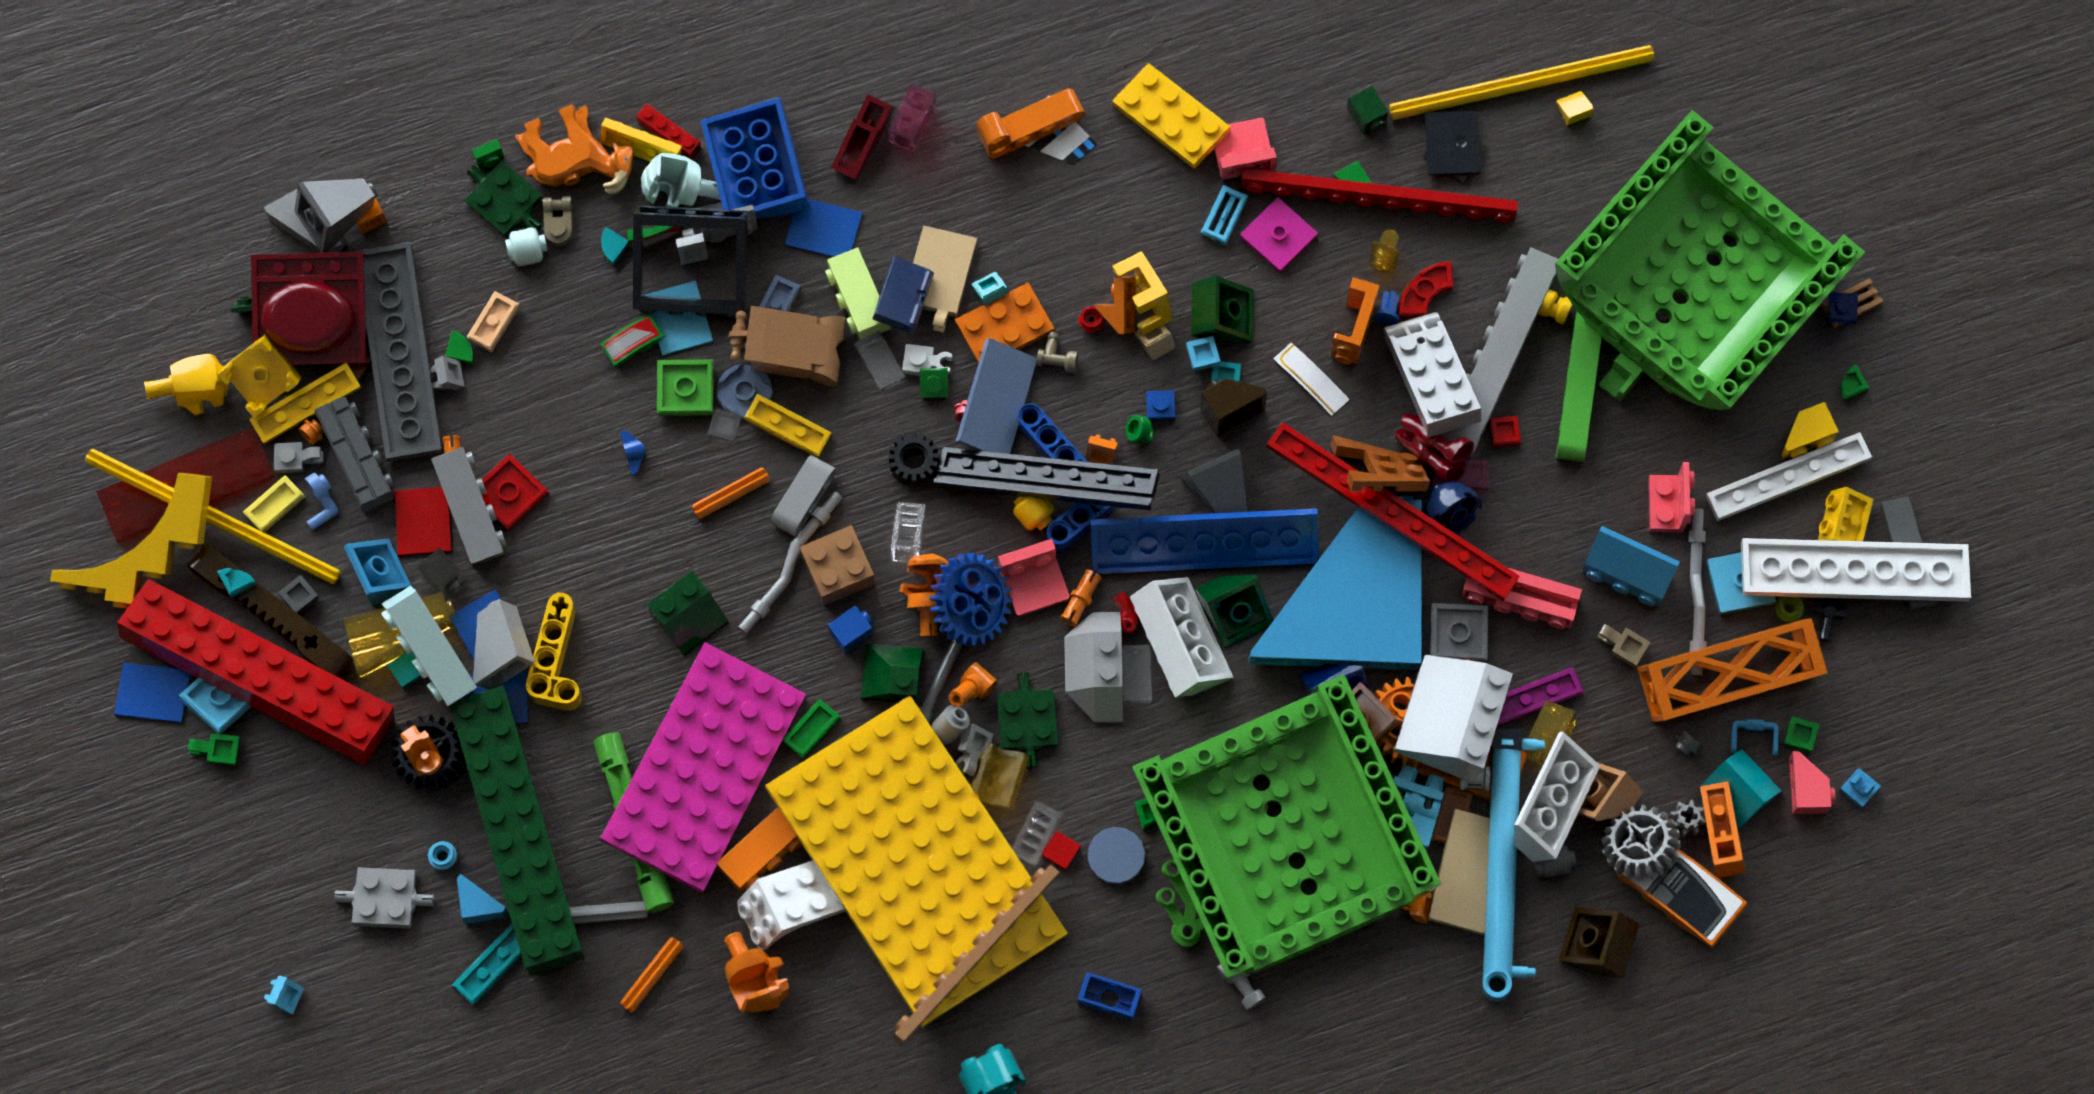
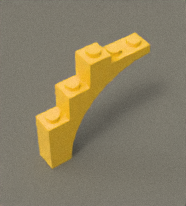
M178 473L172 498L163 517L153 531L139 545L120 558L95 568L52 570L50 581L59 582V588L76 590V585L87 586V592L101 594L106 589V601H113V607L127 609L141 590L143 571H145V577L162 579V574H171L175 542H178L177 547L194 549L195 544L204 543L212 477Z

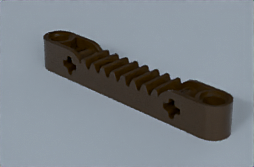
M206 543L186 563V566L224 596L230 595L217 571L225 568L241 570ZM256 582L257 585L233 597L236 602L240 601L245 609L248 607L253 615L257 614L260 621H265L269 628L274 627L277 634H282L287 642L291 641L294 647L299 649L307 662L338 678H341L355 662L345 650ZM311 643L313 645L318 644V647L316 649H314L313 647L309 648L308 646Z

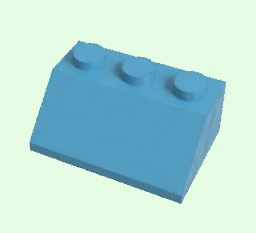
M1601 526L1582 572L1586 573V576L1592 581L1606 582L1621 594L1630 593L1638 597V600L1647 606L1656 605L1659 607L1680 561Z

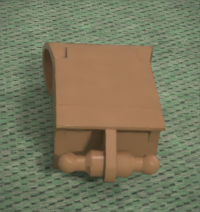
M751 306L748 330H746L744 325L747 317L744 311L736 313V324L733 325L728 337L733 348L730 355L732 361L738 362L741 359V349L746 343L744 360L751 362V371L810 378L826 386H838L840 361L836 347L843 341L845 317L828 316L818 318L817 316Z

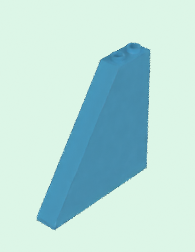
M1399 496V498L1421 511V500H1414L1412 496ZM1358 507L1251 650L1248 664L1418 671L1421 665V548Z

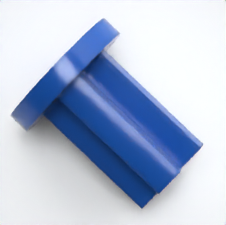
M1395 291L1383 292L1380 310L1374 313V320L1377 323L1386 326L1398 323L1399 316L1396 314L1399 295H1396Z

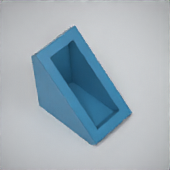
M460 874L458 876L457 884L461 917L465 924L503 919L509 915L504 905Z

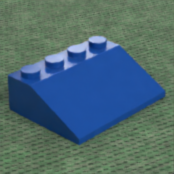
M780 97L700 120L723 210L753 205L757 219L785 216L811 208L788 117Z

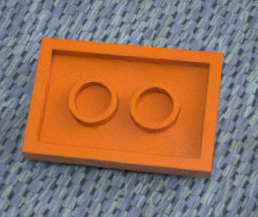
M1029 282L988 305H982L955 319V324L977 363H979L985 340L988 338L1020 350L1048 336L1049 332H1055L1054 326Z

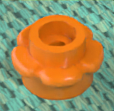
M304 420V424L299 428L303 438L311 445H315L318 441L322 442L324 430L315 420L311 422Z

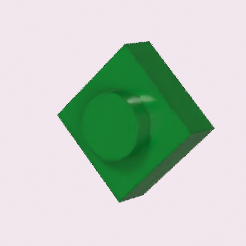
M497 139L472 149L479 169L493 167L500 160L504 159L502 148Z
M920 368V398L948 397V368Z

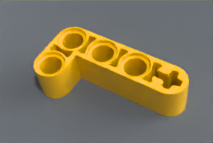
M565 593L552 595L547 603L533 655L535 663L530 666L526 689L530 699L538 705L572 711L580 705L582 695L578 685L573 680L559 677L576 614L572 599ZM562 605H566L567 609H562L560 614L561 621H559L557 609H561ZM558 630L562 632L557 640H549L547 638L551 631ZM546 657L554 658V663L549 667L540 665L541 661ZM538 684L547 685L546 691L541 694L534 693L533 689ZM565 690H573L575 692L571 699H561V694Z

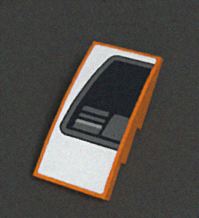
M1661 839L1659 841L1660 844L1654 847V854L1659 851L1664 839ZM1679 849L1676 850L1679 855L1678 859H1670L1673 864L1672 868L1662 867L1664 871L1663 876L1655 872L1653 873L1652 881L1648 879L1647 875H1643L1642 880L1639 882L1635 874L1629 880L1625 878L1624 872L1619 875L1617 874L1619 880L1641 893L1644 900L1664 912L1667 919L1711 948L1714 947L1748 906V903L1731 888Z

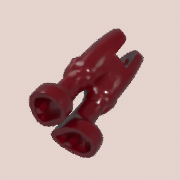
M1404 414L1400 423L1408 430L1399 429L1396 431L1394 437L1398 442L1415 455L1421 463L1428 464L1443 483L1459 481L1465 470L1464 466L1460 463L1471 455L1474 449V442L1466 437L1450 441L1441 434L1428 438L1420 418L1413 414ZM1434 448L1443 454L1446 459L1436 454Z

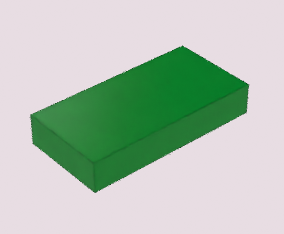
M819 698L783 738L782 743L804 761L841 720V716Z

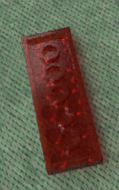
M253 426L141 472L172 488H175L178 473L212 477L208 506L275 478ZM124 481L96 491L118 544L154 529L168 507V503Z

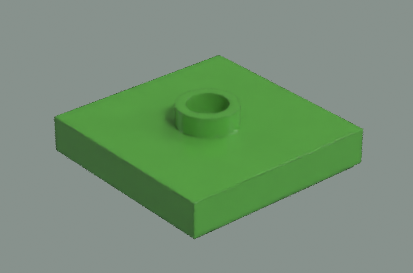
M713 359L657 360V416L713 415Z

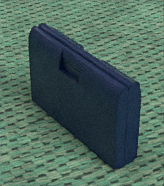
M894 256L872 317L873 320L908 333H915L934 272Z

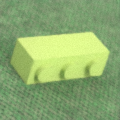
M859 248L827 259L828 270H825V274L830 286L836 285L839 292L835 295L840 309H846L849 315L846 322L851 334L856 333L859 340L862 341L891 329L889 325L875 321L872 318L879 294Z

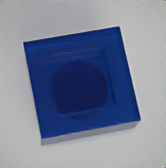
M1830 292L1828 295V322L1856 324L1858 320V294Z

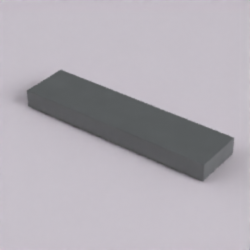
M1909 496L1880 504L1891 542L1922 543ZM1908 600L1911 611L1938 605L1940 602Z

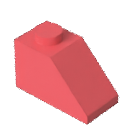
M1793 751L1789 757L1792 814H1827L1831 805L1835 804L1834 787L1830 788L1829 778L1799 751Z

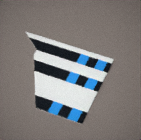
M1075 122L1025 146L1074 165L1097 143Z

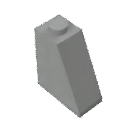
M297 189L263 207L270 222L315 252L321 253L294 211ZM345 236L328 252H340L348 244Z
M500 599L488 604L477 615L473 681L475 685L490 690L501 686L535 663L517 607Z

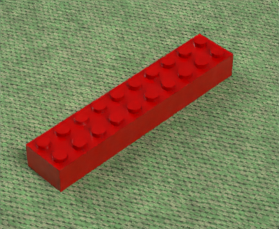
M150 579L146 581L117 622L121 639L197 679H202L203 682L215 686L218 690L231 694L232 697L241 702H246L249 706L364 766L395 722L394 706Z

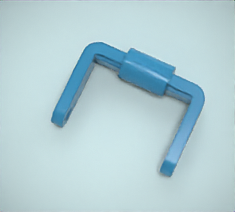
M1746 719V721H1735L1731 727V753H1736L1737 728H1744L1754 731L1773 730L1772 755H1778V725L1776 723L1764 722L1762 719Z

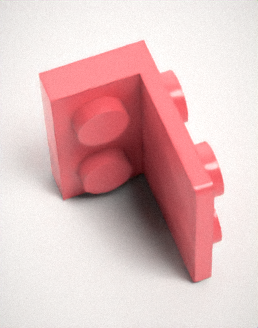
M1263 118L1228 124L1231 132L1214 148L1221 180L1242 176L1243 168L1263 171L1275 170L1276 154L1274 147H1270Z
M1683 462L1678 475H1649V532H1684L1687 523H1691V515L1695 513V499L1690 498L1691 488L1694 487V471H1689V462Z
M1052 539L998 556L999 567L1002 568V577H1008L1005 585L1006 587H1011V591L1008 594L1012 599L1016 616L1020 617L1070 599L1056 559V548Z

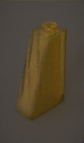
M443 592L421 598L442 632L453 626L451 617L456 616L451 599L446 600ZM384 608L343 619L356 671L360 679L367 678L406 652L396 638L400 635L398 629L392 630L381 613L385 611Z

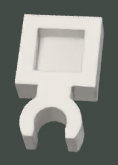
M906 344L902 374L920 376V368H948V375H950V368L941 366V362L944 360L952 361V354L941 352L938 355H933L934 347Z

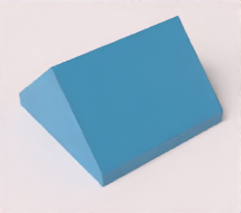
M389 538L349 543L344 546L372 607L392 598L411 586Z

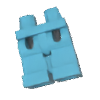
M1405 765L1398 777L1395 776L1394 783L1427 852L1444 795L1442 792L1444 778L1429 774L1426 786L1414 783L1418 770Z

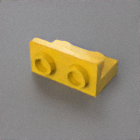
M1848 487L1832 490L1825 502L1826 510L1819 526L1820 534L1818 540L1863 541L1873 499Z

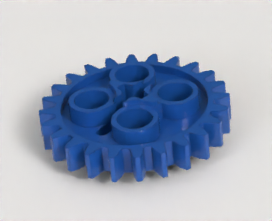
M967 553L958 554L957 558H949V565L940 566L943 574L934 575L935 579L939 582L938 585L930 586L931 589L936 591V595L929 597V600L936 602V605L930 611L938 613V616L933 621L934 623L942 622L943 624L939 631L948 632L947 639H956V644H985V640L994 639L993 633L1002 632L999 624H1007L1003 615L1011 613L1006 608V603L1012 602L1011 598L1006 597V593L1011 591V587H1004L1008 577H1000L1002 568L994 567L995 560H986V555Z

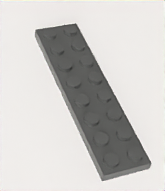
M407 242L360 250L364 252L366 328L386 460L391 462L443 453L411 243Z

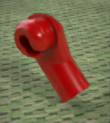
M1122 591L1112 600L1120 609L1121 631L1128 634L1136 630L1139 616L1136 614L1131 600Z

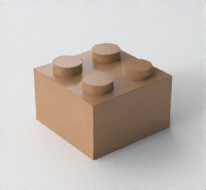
M852 525L800 547L801 557L823 606L875 585L873 571Z

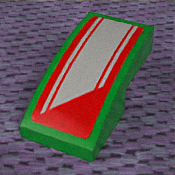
M655 226L654 228H644L643 248L662 243L684 230V227ZM627 230L630 250H633V230Z
M647 314L625 326L600 343L613 366L619 368L638 352L645 353L666 336L653 315Z

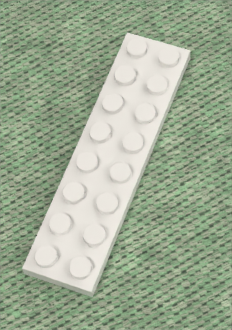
M1743 538L1741 541L1742 589L1744 596L1967 602L1971 599L1968 544Z

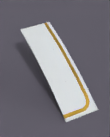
M1292 343L1274 358L1331 416L1350 400Z

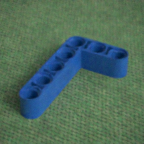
M1030 403L1023 405L1019 409L1018 428L1043 458L1060 459L1063 456H1069L1074 461L1088 462L1040 407ZM1029 415L1035 416L1038 419L1033 424H1027L1023 421ZM1045 436H1052L1056 441L1047 445L1041 439ZM1075 503L1051 522L1047 528V540H1053L1056 552H1064L1091 531V519H1106L1113 513L1115 507ZM1078 514H1083L1088 517V520L1080 524L1074 521L1073 518ZM1055 532H1064L1067 537L1062 541H1057L1052 538V535Z

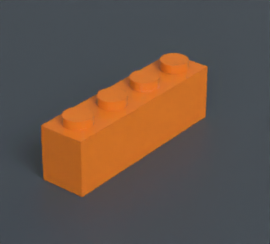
M777 808L717 862V867L742 894L757 879H760L767 870L770 872L774 871L782 863L783 860L781 858L788 851L791 853L796 851L802 843L780 809Z

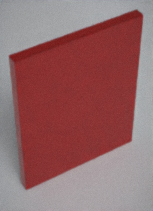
M442 487L395 491L398 556L452 552L450 509Z

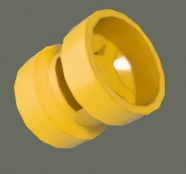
M1548 289L1538 314L1544 317L1551 316L1556 322L1564 325L1573 305L1568 297L1562 298L1558 296L1557 292Z

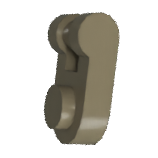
M563 196L559 200H552V197L543 198L546 239L553 246H565L570 242L573 235L571 196ZM563 210V217H553V211Z

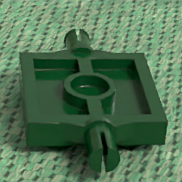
M503 160L486 175L477 169L475 165L470 167L472 171L468 169L467 175L478 184L467 196L465 202L505 238L522 224L528 228L537 227L540 230L542 224L536 221L531 214L534 207L543 199L542 195Z
M1021 672L1017 674L1019 690L997 693L996 695L1001 751L1016 750L1024 752L1025 768L1030 769L1031 758L1032 769L1037 768L1035 751L1043 748L1058 747L1054 690L1030 689L1029 673L1024 672L1025 683H1023V673Z

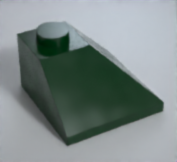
M1256 575L1219 576L1195 588L1202 608L1224 648L1271 625L1274 621Z
M866 643L861 700L899 703L911 696L914 702L918 704L923 648Z

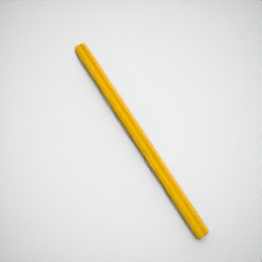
M1648 45L1390 104L1389 112L1391 118L1396 120L1653 61L1654 51L1652 46Z
M91 449L85 459L87 464L169 504L174 488L95 449ZM208 506L207 523L331 584H335L341 574L338 569Z

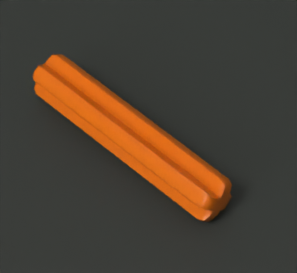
M759 468L694 503L692 510L698 519H702L770 481L769 475L764 468Z
M671 937L621 1000V1006L628 1012L632 1013L635 1011L681 952L683 946L677 939Z

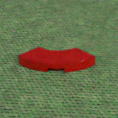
M1452 261L1437 263L1425 268L1407 285L1400 301L1399 318H1418L1427 315L1428 306L1435 297L1443 292L1453 290Z

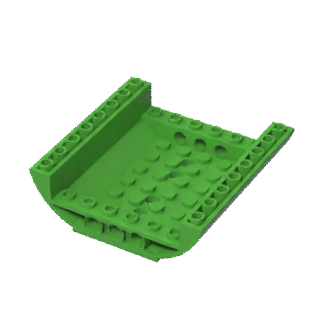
M1692 110L1555 263V268L1562 289L1574 308L1584 318V323L1619 352L1640 366L1648 376L1670 394L1674 393L1702 407L1723 410L1732 407L1865 251L1844 234L1834 245L1831 244L1709 144L1706 139L1714 127ZM1727 235L1732 236L1736 240V246H1727L1723 241V237ZM1710 254L1717 256L1720 265H1710L1706 260V256ZM1673 294H1683L1686 298V303H1676L1673 300ZM1656 313H1666L1669 316V322L1665 324L1660 323L1656 319Z
M1344 674L1318 685L1316 693L1163 760L1158 755L1132 767L1227 979L1248 975L1286 962L1381 920L1420 899L1441 885ZM1259 776L1266 777L1270 782L1269 788L1265 791L1255 789L1253 786L1255 778ZM1270 802H1276L1282 808L1281 813L1276 817H1270L1265 812V806ZM1293 854L1302 855L1305 859V865L1300 869L1292 868L1288 862L1290 856ZM1305 880L1314 881L1317 885V891L1313 895L1304 894L1300 889L1302 882Z

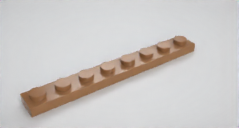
M1052 865L1046 870L1040 868L1030 879L1033 884L1028 890L1020 889L1011 899L1014 905L1007 912L1002 909L991 921L994 924L993 928L988 933L983 930L974 939L972 944L975 947L969 954L963 951L953 962L956 968L949 975L944 972L933 984L936 988L929 997L924 994L913 1007L916 1011L910 1018L904 1015L894 1026L897 1032L893 1037L897 1043L902 1046L1053 883L1059 874L1057 869Z

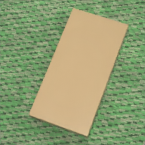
M1459 809L1453 810L1438 872L1441 885L1434 889L1427 920L1480 935L1485 933L1490 818Z

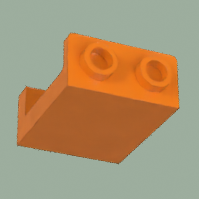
M1352 278L1346 306L1360 311L1351 337L1338 333L1334 335L1331 356L1336 361L1343 364L1358 363L1376 306L1380 285Z

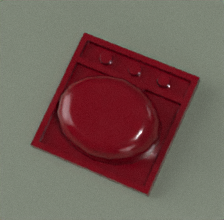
M363 251L251 255L253 343L266 334L292 366L345 363L367 364Z

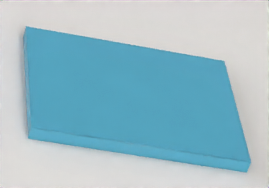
M696 281L645 294V296L701 298ZM667 311L651 313L666 336L659 341L662 356L713 342L706 316H698L695 312H684L681 315H671Z

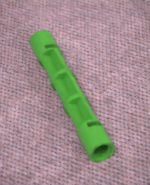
M619 732L604 734L593 740L602 773L606 775L612 793L614 810L617 808L632 779L629 770L630 763ZM632 858L638 875L637 882L647 912H659L673 906L674 900L666 875Z

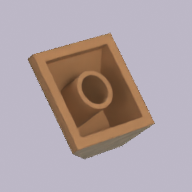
M1598 763L1600 768L1578 815L1595 821L1620 817V811L1628 814L1630 807H1634L1643 794L1642 789L1626 772Z

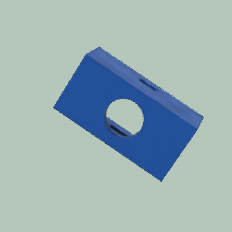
M1086 972L1077 1004L1133 1021L1142 989ZM1111 990L1117 994L1118 1002L1116 1005L1110 1007L1101 1002V996L1105 991Z

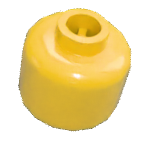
M1018 497L1013 502L1016 505L1013 509V514L1025 529L1030 531L1038 528L1042 531L1053 522L1050 516L1054 513L1055 507L1050 500Z

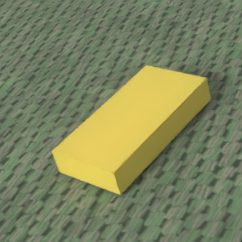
M284 475L244 510L243 513L259 531L265 533L304 499L305 496Z

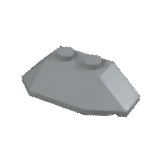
M1092 612L1064 637L1065 694L1094 723H1123L1120 612Z

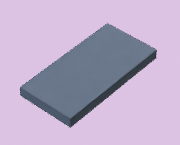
M992 338L985 340L955 442L977 451L1010 454L1018 428V411L1025 404L1037 358Z

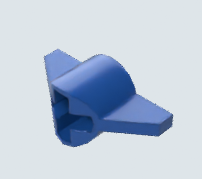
M626 430L620 431L631 475L637 474L645 455L644 445Z

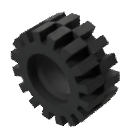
M911 432V436L908 437L906 433L901 435L902 439L899 440L897 438L894 441V446H891L889 449L890 471L892 470V475L895 479L898 478L901 484L907 482V486L910 487L913 486V483H917V487L922 486L924 481L929 483L931 477L936 476L939 464V453L936 444H933V440L930 437L926 439L925 434L920 433V436H916V432ZM911 450L920 451L925 457L924 464L917 469L908 468L903 462L905 454Z

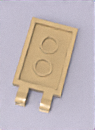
M923 225L913 263L934 272L923 309L936 312L933 320V331L944 333L948 316L957 317L977 245V238Z

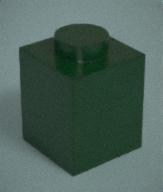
M1372 85L1348 98L1347 109L1363 135L1369 131L1372 133L1377 132L1386 125L1389 111Z

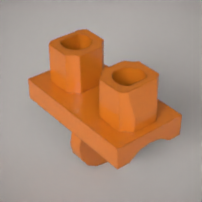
M412 726L402 732L400 736L405 743L401 747L418 775H430L439 770L444 760L426 730L420 733L416 726Z

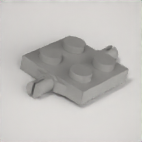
M358 868L353 891L336 890L335 902L352 903L353 926L411 929L412 914L416 906L433 907L434 894H417L415 889V870Z

